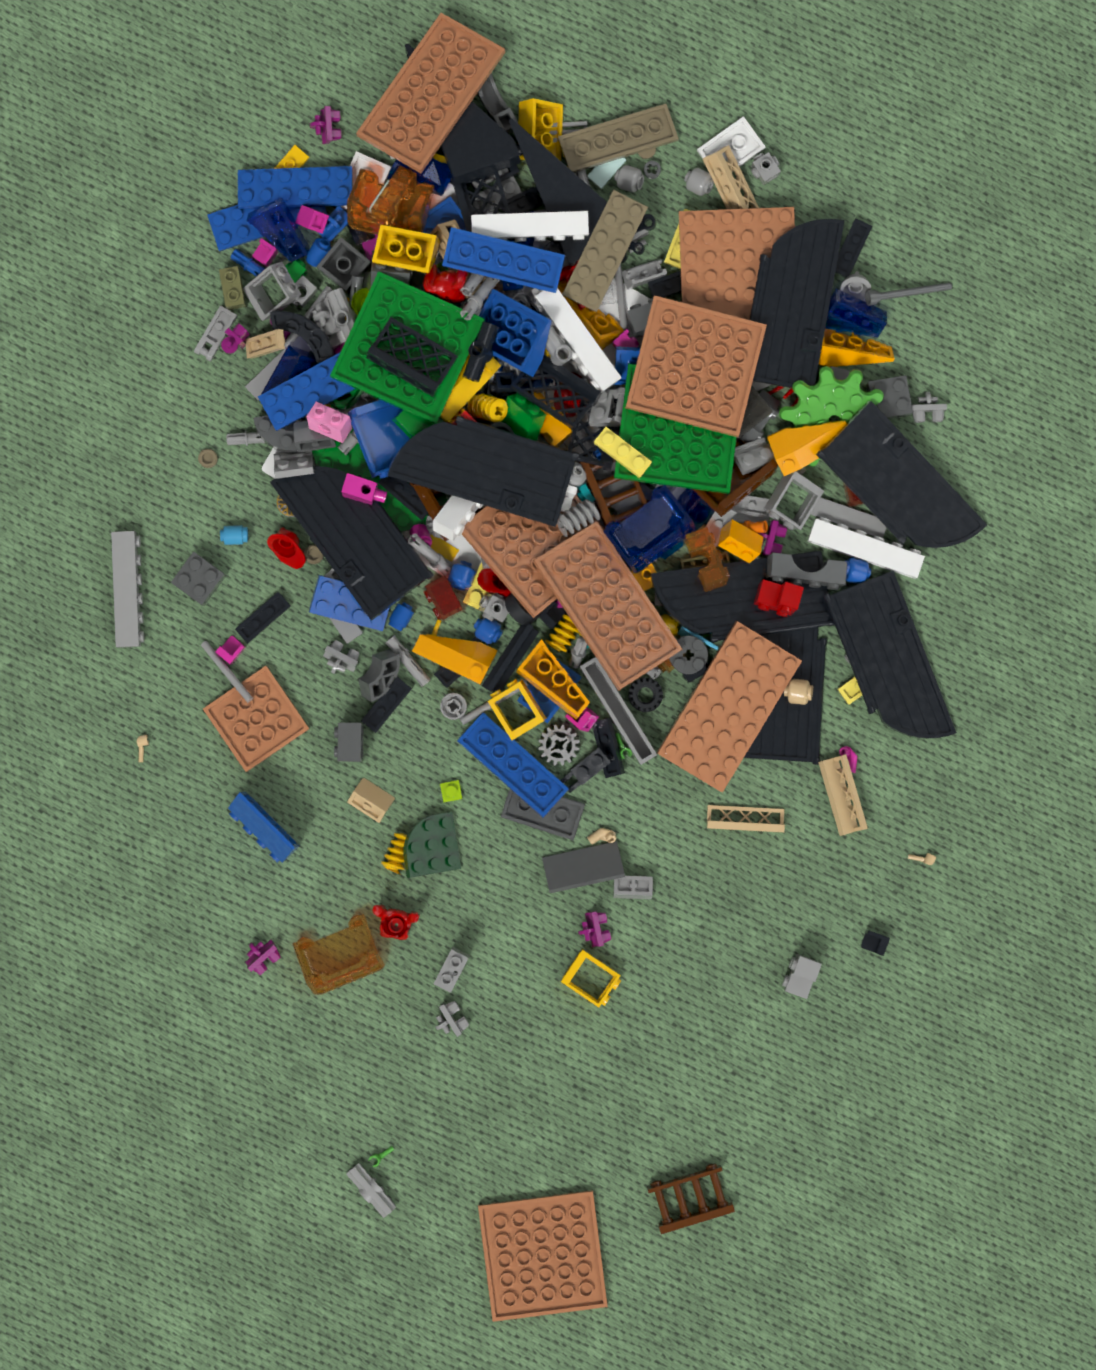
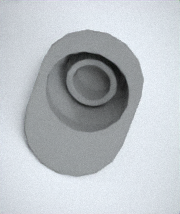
M858 271L855 274L849 275L842 282L840 288L839 304L841 309L848 314L859 315L868 308L865 302V292L871 290V284Z

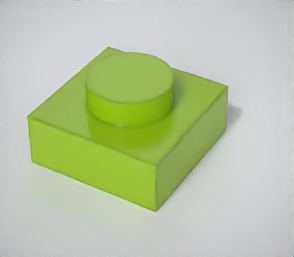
M459 780L440 784L443 803L462 799Z

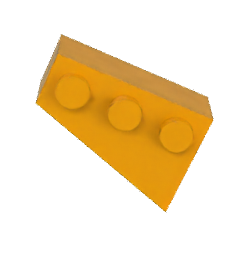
M534 392V397L537 399H545L540 392ZM542 410L546 417L539 434L549 445L559 447L572 435V429Z

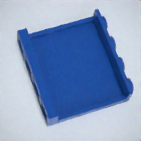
M382 400L356 407L347 413L350 416L352 427L372 478L379 476L380 479L388 477L386 475L394 457L410 439L392 421L402 409Z

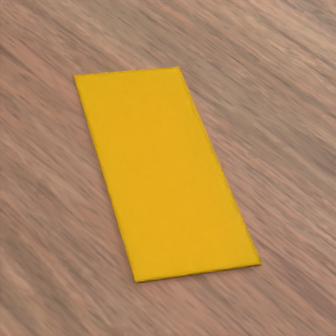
M430 534L432 539L431 548L452 562L459 550L443 539Z

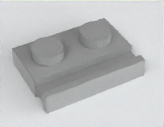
M765 437L735 447L734 461L742 475L759 470L772 459L775 460L771 447L765 442Z
M754 496L745 497L732 508L737 511L733 520L744 523L747 520L751 522L766 521L768 524L769 512L764 507L769 499Z

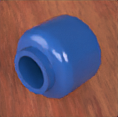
M851 557L844 561L847 562L846 581L860 584L870 578L871 568H869L866 560Z
M461 561L452 565L448 580L453 588L464 591L472 586L476 571L471 567V563Z
M479 618L473 627L476 629L475 637L486 644L496 643L503 633L501 623L494 619L490 621L487 618Z

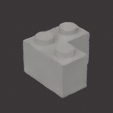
M796 954V957H792L789 963L790 974L789 976L785 975L782 986H785L784 991L807 999L813 982H816L822 964Z

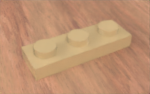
M280 329L245 340L246 354L249 359L285 349V338L283 330Z

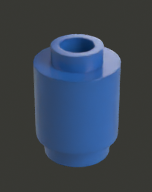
M324 238L315 239L306 254V261L311 266L317 267L331 250L330 242Z
M404 602L401 605L397 604L389 618L390 622L388 625L402 632L414 614L411 611L413 607Z

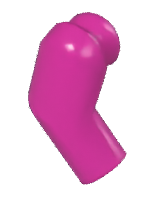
M848 746L841 747L839 750L840 756L847 755L851 772L856 773L857 754Z

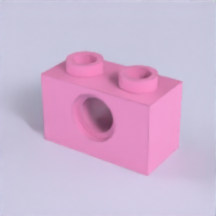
M315 402L306 416L309 429L341 443L345 441L352 430L350 416L318 402Z

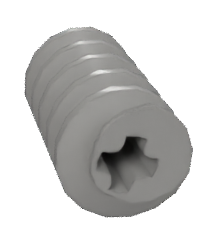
M585 499L582 503H578L576 507L572 506L569 510L563 511V514L560 513L557 526L561 533L567 537V531L570 534H574L573 527L579 531L581 530L580 524L583 527H587L586 520L592 524L594 523L593 517L596 520H600V515L595 505Z

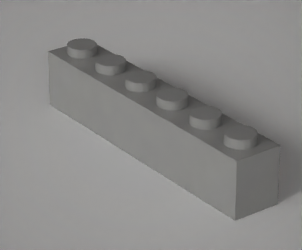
M135 531L111 532L116 647H141V643H144V631H141L140 623H144L143 612H140V604H143V595L139 593V585H142V574H138V566H141V555H138L137 547L141 546L140 535L137 536Z
M594 657L580 666L581 671L639 764L642 765L657 755L598 659Z

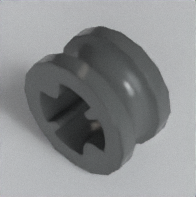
M649 161L645 164L644 174L647 178L655 179L660 175L661 167L658 162ZM650 165H651L652 167H655V166H656L657 169H656L655 172H657V173H656V174H653L652 172H651V173H648V172H647V170H649L648 166H650Z

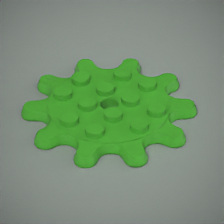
M825 366L819 371L820 378L816 385L809 386L801 380L794 382L792 389L799 398L798 403L791 407H782L779 411V416L783 420L791 421L794 424V428L827 423L832 415H837L839 421L846 420L848 423L868 401H872L876 405L884 399V394L880 389L864 392L860 388L863 374L859 370L851 371L844 380H837L834 377L833 370ZM820 458L810 463L808 466H816L819 463Z

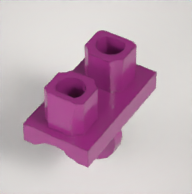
M324 106V109L320 110V115H315V122L310 123V128L316 130V135H322V144H329L331 141L341 139V129L332 128V122L338 123L340 121V111L331 110V106Z
M238 323L233 330L228 328L225 331L228 337L223 339L221 347L224 352L232 354L237 351L238 346L241 349L246 346L244 341L250 334Z
M771 521L768 535L766 533H757L763 536L762 546L764 539L766 540L763 555L768 556L771 553L782 552L783 545L774 543L775 536L785 538L787 527L778 524V521Z
M597 911L585 913L586 921L582 922L583 930H579L578 934H584L586 941L591 940L592 947L604 946V943L611 940L609 930L601 931L600 924L607 923L606 913H597Z
M271 939L265 945L261 941L257 945L251 942L248 944L251 948L247 953L249 959L245 963L251 972L254 970L257 974L262 975L267 970V966L263 961L269 958L275 963L281 956Z

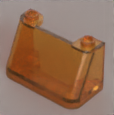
M360 169L347 200V222L349 226L356 230L377 235L380 225L423 233L434 195V185L419 183L416 185L415 192L405 190L386 218L369 212V207L384 184H379V178L373 171Z
M364 914L352 917L348 923L349 928L314 942L312 939L303 937L293 943L306 984L313 994L321 995L384 968L385 963Z

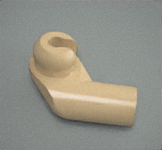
M599 828L588 836L587 839L592 845L599 840L614 843L616 841V834L612 830Z

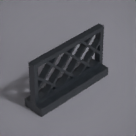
M498 171L455 185L452 180L466 231L472 232L471 215H475L474 212L478 213L477 215L485 214L483 211L487 204L496 207L492 214H497L499 209L505 211L506 214H511ZM495 175L496 181L493 187L485 184L487 177ZM476 182L479 185L473 193L468 190L466 184ZM482 186L490 189L486 199L478 195ZM494 192L501 194L498 204L489 201ZM476 198L484 201L480 210L472 206ZM514 238V239H507V241H510V242L515 241V238Z
M390 317L374 344L367 351L366 358L434 398L458 356ZM391 324L399 328L400 334L390 336L388 329ZM414 336L417 344L407 346L405 337ZM402 337L404 346L393 348L391 340ZM389 341V350L383 351L377 347L380 342ZM422 346H431L434 353L423 355ZM418 347L421 356L410 358L408 349ZM405 350L407 359H397L395 352ZM446 355L451 358L449 364L440 365L438 356ZM435 357L437 366L427 368L425 359ZM422 360L424 369H414L412 362ZM439 370V380L436 382L431 379L428 372Z
M543 355V360L538 367L540 375L532 377L521 372L512 382L510 388L574 430L592 406L597 404L601 392L563 366L553 364L551 358ZM545 379H553L556 386H546ZM531 380H541L543 387L533 388ZM521 381H528L529 388L522 389L517 384ZM568 389L571 391L572 396L562 397L560 390ZM557 390L558 397L548 398L547 391ZM544 391L545 399L534 397V392ZM576 400H584L588 405L578 408ZM563 401H573L574 408L564 409ZM560 402L561 409H552L550 403ZM566 413H576V420L572 422L567 419Z
M614 399V403L616 404L615 407L612 409V417L615 416L618 399ZM581 400L579 407H586L587 403ZM581 420V425L579 426L578 424L572 431L567 450L572 452L573 448L580 445L584 452L579 454L578 459L575 461L602 466L603 470L611 472L614 459L596 445L589 450L583 445L584 442L590 439L594 443V437L599 435L605 427H599L598 431L591 433L587 428L590 425L589 421L584 423ZM607 427L619 436L620 427ZM584 429L588 436L580 440L576 433ZM599 450L602 454L601 460L592 458L590 453Z
M528 623L527 626L521 625L482 687L491 693L499 689L502 691L539 633L532 625Z

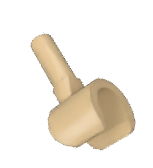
M141 735L137 738V745L139 747L138 762H143V746L149 745L147 735Z
M929 853L926 854L925 858L911 854L908 855V859L917 860L928 865H933L936 857Z

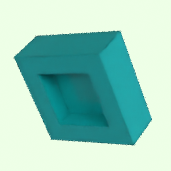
M586 484L578 487L579 493H577V496L582 502L585 499L591 503L595 501Z

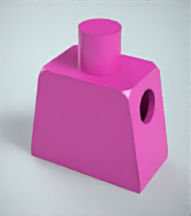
M348 473L341 491L342 496L370 505L373 504L374 500L384 503L388 493L377 489L378 485L376 482ZM365 489L370 490L369 494H363L362 492Z

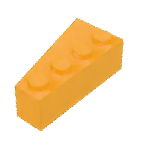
M542 639L516 671V673L575 720L578 719L590 703L566 670L556 660V657L549 651Z

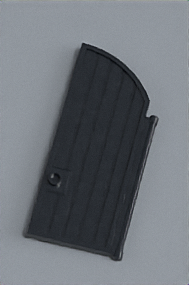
M819 219L803 223L786 232L772 245L770 258H768V255L760 254V264L749 320L766 324L767 326L753 381L791 389L794 382L798 380L804 381L809 386L815 385L845 220Z
M868 401L823 450L820 449L816 453L886 526L900 544L905 543L906 537H908L916 546L931 548L953 546L974 537L987 526L983 519L872 401Z
M457 415L456 425L441 422L423 429L410 438L394 457L386 475L556 527L575 460L578 459L579 453L564 450Z
M313 466L314 474L277 478L270 481L271 485L371 621L426 579L429 580L434 576L378 501L374 500L373 504L370 505L342 496L341 491L347 475L344 471L330 467ZM365 489L362 493L369 494L370 490Z
M821 550L791 554L797 567L805 572H817L823 564ZM767 558L754 559L751 563L739 561L650 574L654 591L667 613L681 626L697 635L712 633L710 635L712 643L725 640L736 621L759 635L822 626H835L827 603L823 598L825 594H828L827 586L821 585L819 588L809 587V584L806 583L798 585L804 587L798 610L787 617L777 615V611L770 609L769 611L761 610L757 605H754L759 583L763 579L772 582V579H766Z
M894 571L835 594H825L823 596L824 601L827 603L867 706L868 714H873L877 709L882 723L901 734L915 738L931 739L956 734L957 732Z
M818 627L761 635L802 660L791 680H808L810 685H813L812 700L808 701L805 705L791 704L788 701V696H784L783 692L744 758L812 762L814 765H819L827 638L817 640Z

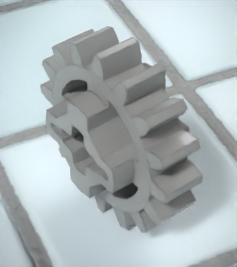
M554 725V730L548 727V733H542L544 740H539L543 744V746L539 747V750H544L541 756H547L548 763L553 760L555 766L558 761H560L562 766L564 765V760L570 763L571 756L576 758L574 750L578 751L580 749L575 747V744L580 742L579 740H574L577 734L570 733L572 728L564 730V725L561 726V729ZM556 732L565 733L567 736L564 738L558 737ZM550 737L552 740L551 747L546 749V741ZM556 740L559 742L567 740L562 746L563 750L560 751L558 748L551 751L556 745ZM572 741V749L568 753L566 747ZM557 752L560 753L563 758H555L551 756V754Z

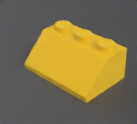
M534 98L520 101L519 125L561 161L562 150L558 136L562 135L563 104ZM553 123H557V127H552ZM550 131H557V134L551 135ZM523 154L520 156L521 160H525Z
M380 225L372 263L429 274L436 260L440 241L437 235Z

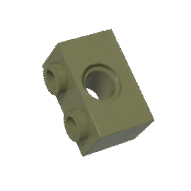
M238 266L219 269L225 307L228 310L247 307Z

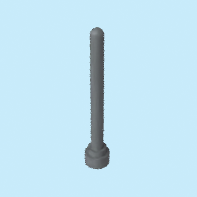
M947 282L880 293L876 290H867L865 292V302L868 306L877 305L880 300L951 290L953 285Z

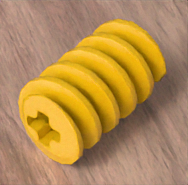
M478 394L468 401V411L474 417L499 422L506 417L508 405L503 399Z
M567 615L562 616L565 622H558L561 628L554 627L556 635L549 634L552 641L545 640V643L559 653L560 651H568L565 645H572L569 639H576L573 634L574 632L580 633Z
M400 832L394 833L397 840L390 841L394 847L387 848L391 854H385L384 857L388 861H381V864L386 869L402 875L398 869H405L401 863L404 862L403 849L407 835Z

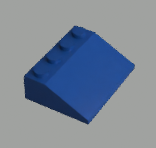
M492 289L479 317L484 318V322L499 327L491 348L493 355L533 377L543 360L552 320Z
M240 792L228 807L231 811L229 815L235 821L240 820L244 824L242 828L249 835L253 833L258 838L256 842L263 849L267 847L271 851L269 855L277 863L279 861L283 863L300 847L247 792Z

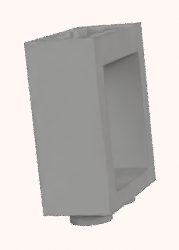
M282 262L268 266L242 288L262 321L270 319L271 311H282L302 295ZM272 276L275 277L286 296L275 307L262 287V284Z
M795 471L782 477L764 509L769 512L768 516L783 521V526L789 530H801L824 490ZM791 482L809 493L793 520L776 509Z
M452 947L434 985L451 993L470 955Z

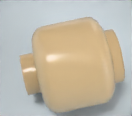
M792 679L784 690V696H788V701L791 704L805 705L808 701L812 700L813 685H810L808 680Z

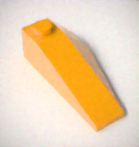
M566 280L558 283L557 288L561 294H563L568 284ZM564 297L601 350L610 345L624 332L623 328L609 313L606 316L599 309L595 312L587 307L580 310L577 302Z
M846 420L827 422L814 426L804 425L799 428L788 427L768 435L769 444L783 475H789L819 459L816 453L820 449L823 450L847 424Z

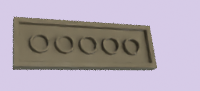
M667 104L558 136L567 167L574 173L673 143L679 139Z
M613 190L562 294L564 297L597 312L648 209L647 206Z

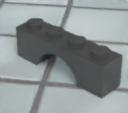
M491 73L477 94L489 117L508 134H511L513 130L509 120L513 119L515 122L517 120L511 108L507 106L501 97Z
M771 553L767 558L766 579H772L774 583L790 581L791 584L795 585L806 583L809 584V587L819 588L822 585L827 586V589L838 590L846 583L847 562L827 560L817 572L811 573L798 568L793 561L792 555Z

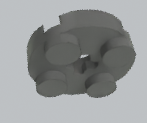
M683 636L677 640L682 650L669 658V660L678 672L686 675L695 674L707 662V648L703 641L698 638ZM687 650L694 653V657H691L690 661L683 657V653H686Z

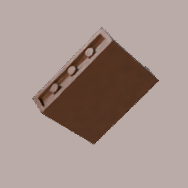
M736 437L735 447L746 444L740 438ZM772 459L763 468L742 475L734 461L729 494L693 490L722 517L775 474L778 464Z

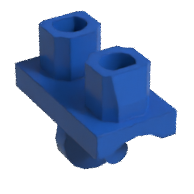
M338 206L329 215L323 234L317 233L331 243L353 218L341 206Z

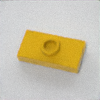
M294 145L274 169L301 168L308 161L309 156Z

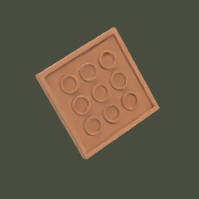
M267 666L241 682L253 697L250 702L247 703L234 687L203 708L245 772H248L310 729Z

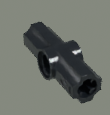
M482 322L476 341L469 346L468 352L470 357L462 377L474 382L480 381L485 364L493 357L491 348L499 327Z

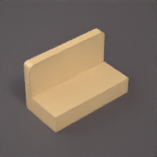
M363 778L347 803L380 823L395 798Z

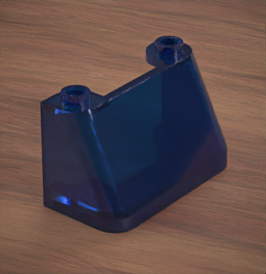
M666 485L655 488L652 491L651 501L623 522L612 521L606 525L603 531L634 574L645 569L696 529L693 520Z

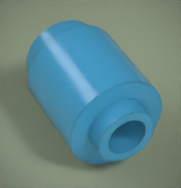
M242 525L224 526V530H220V540L224 541L225 545H241L244 542H248V528Z

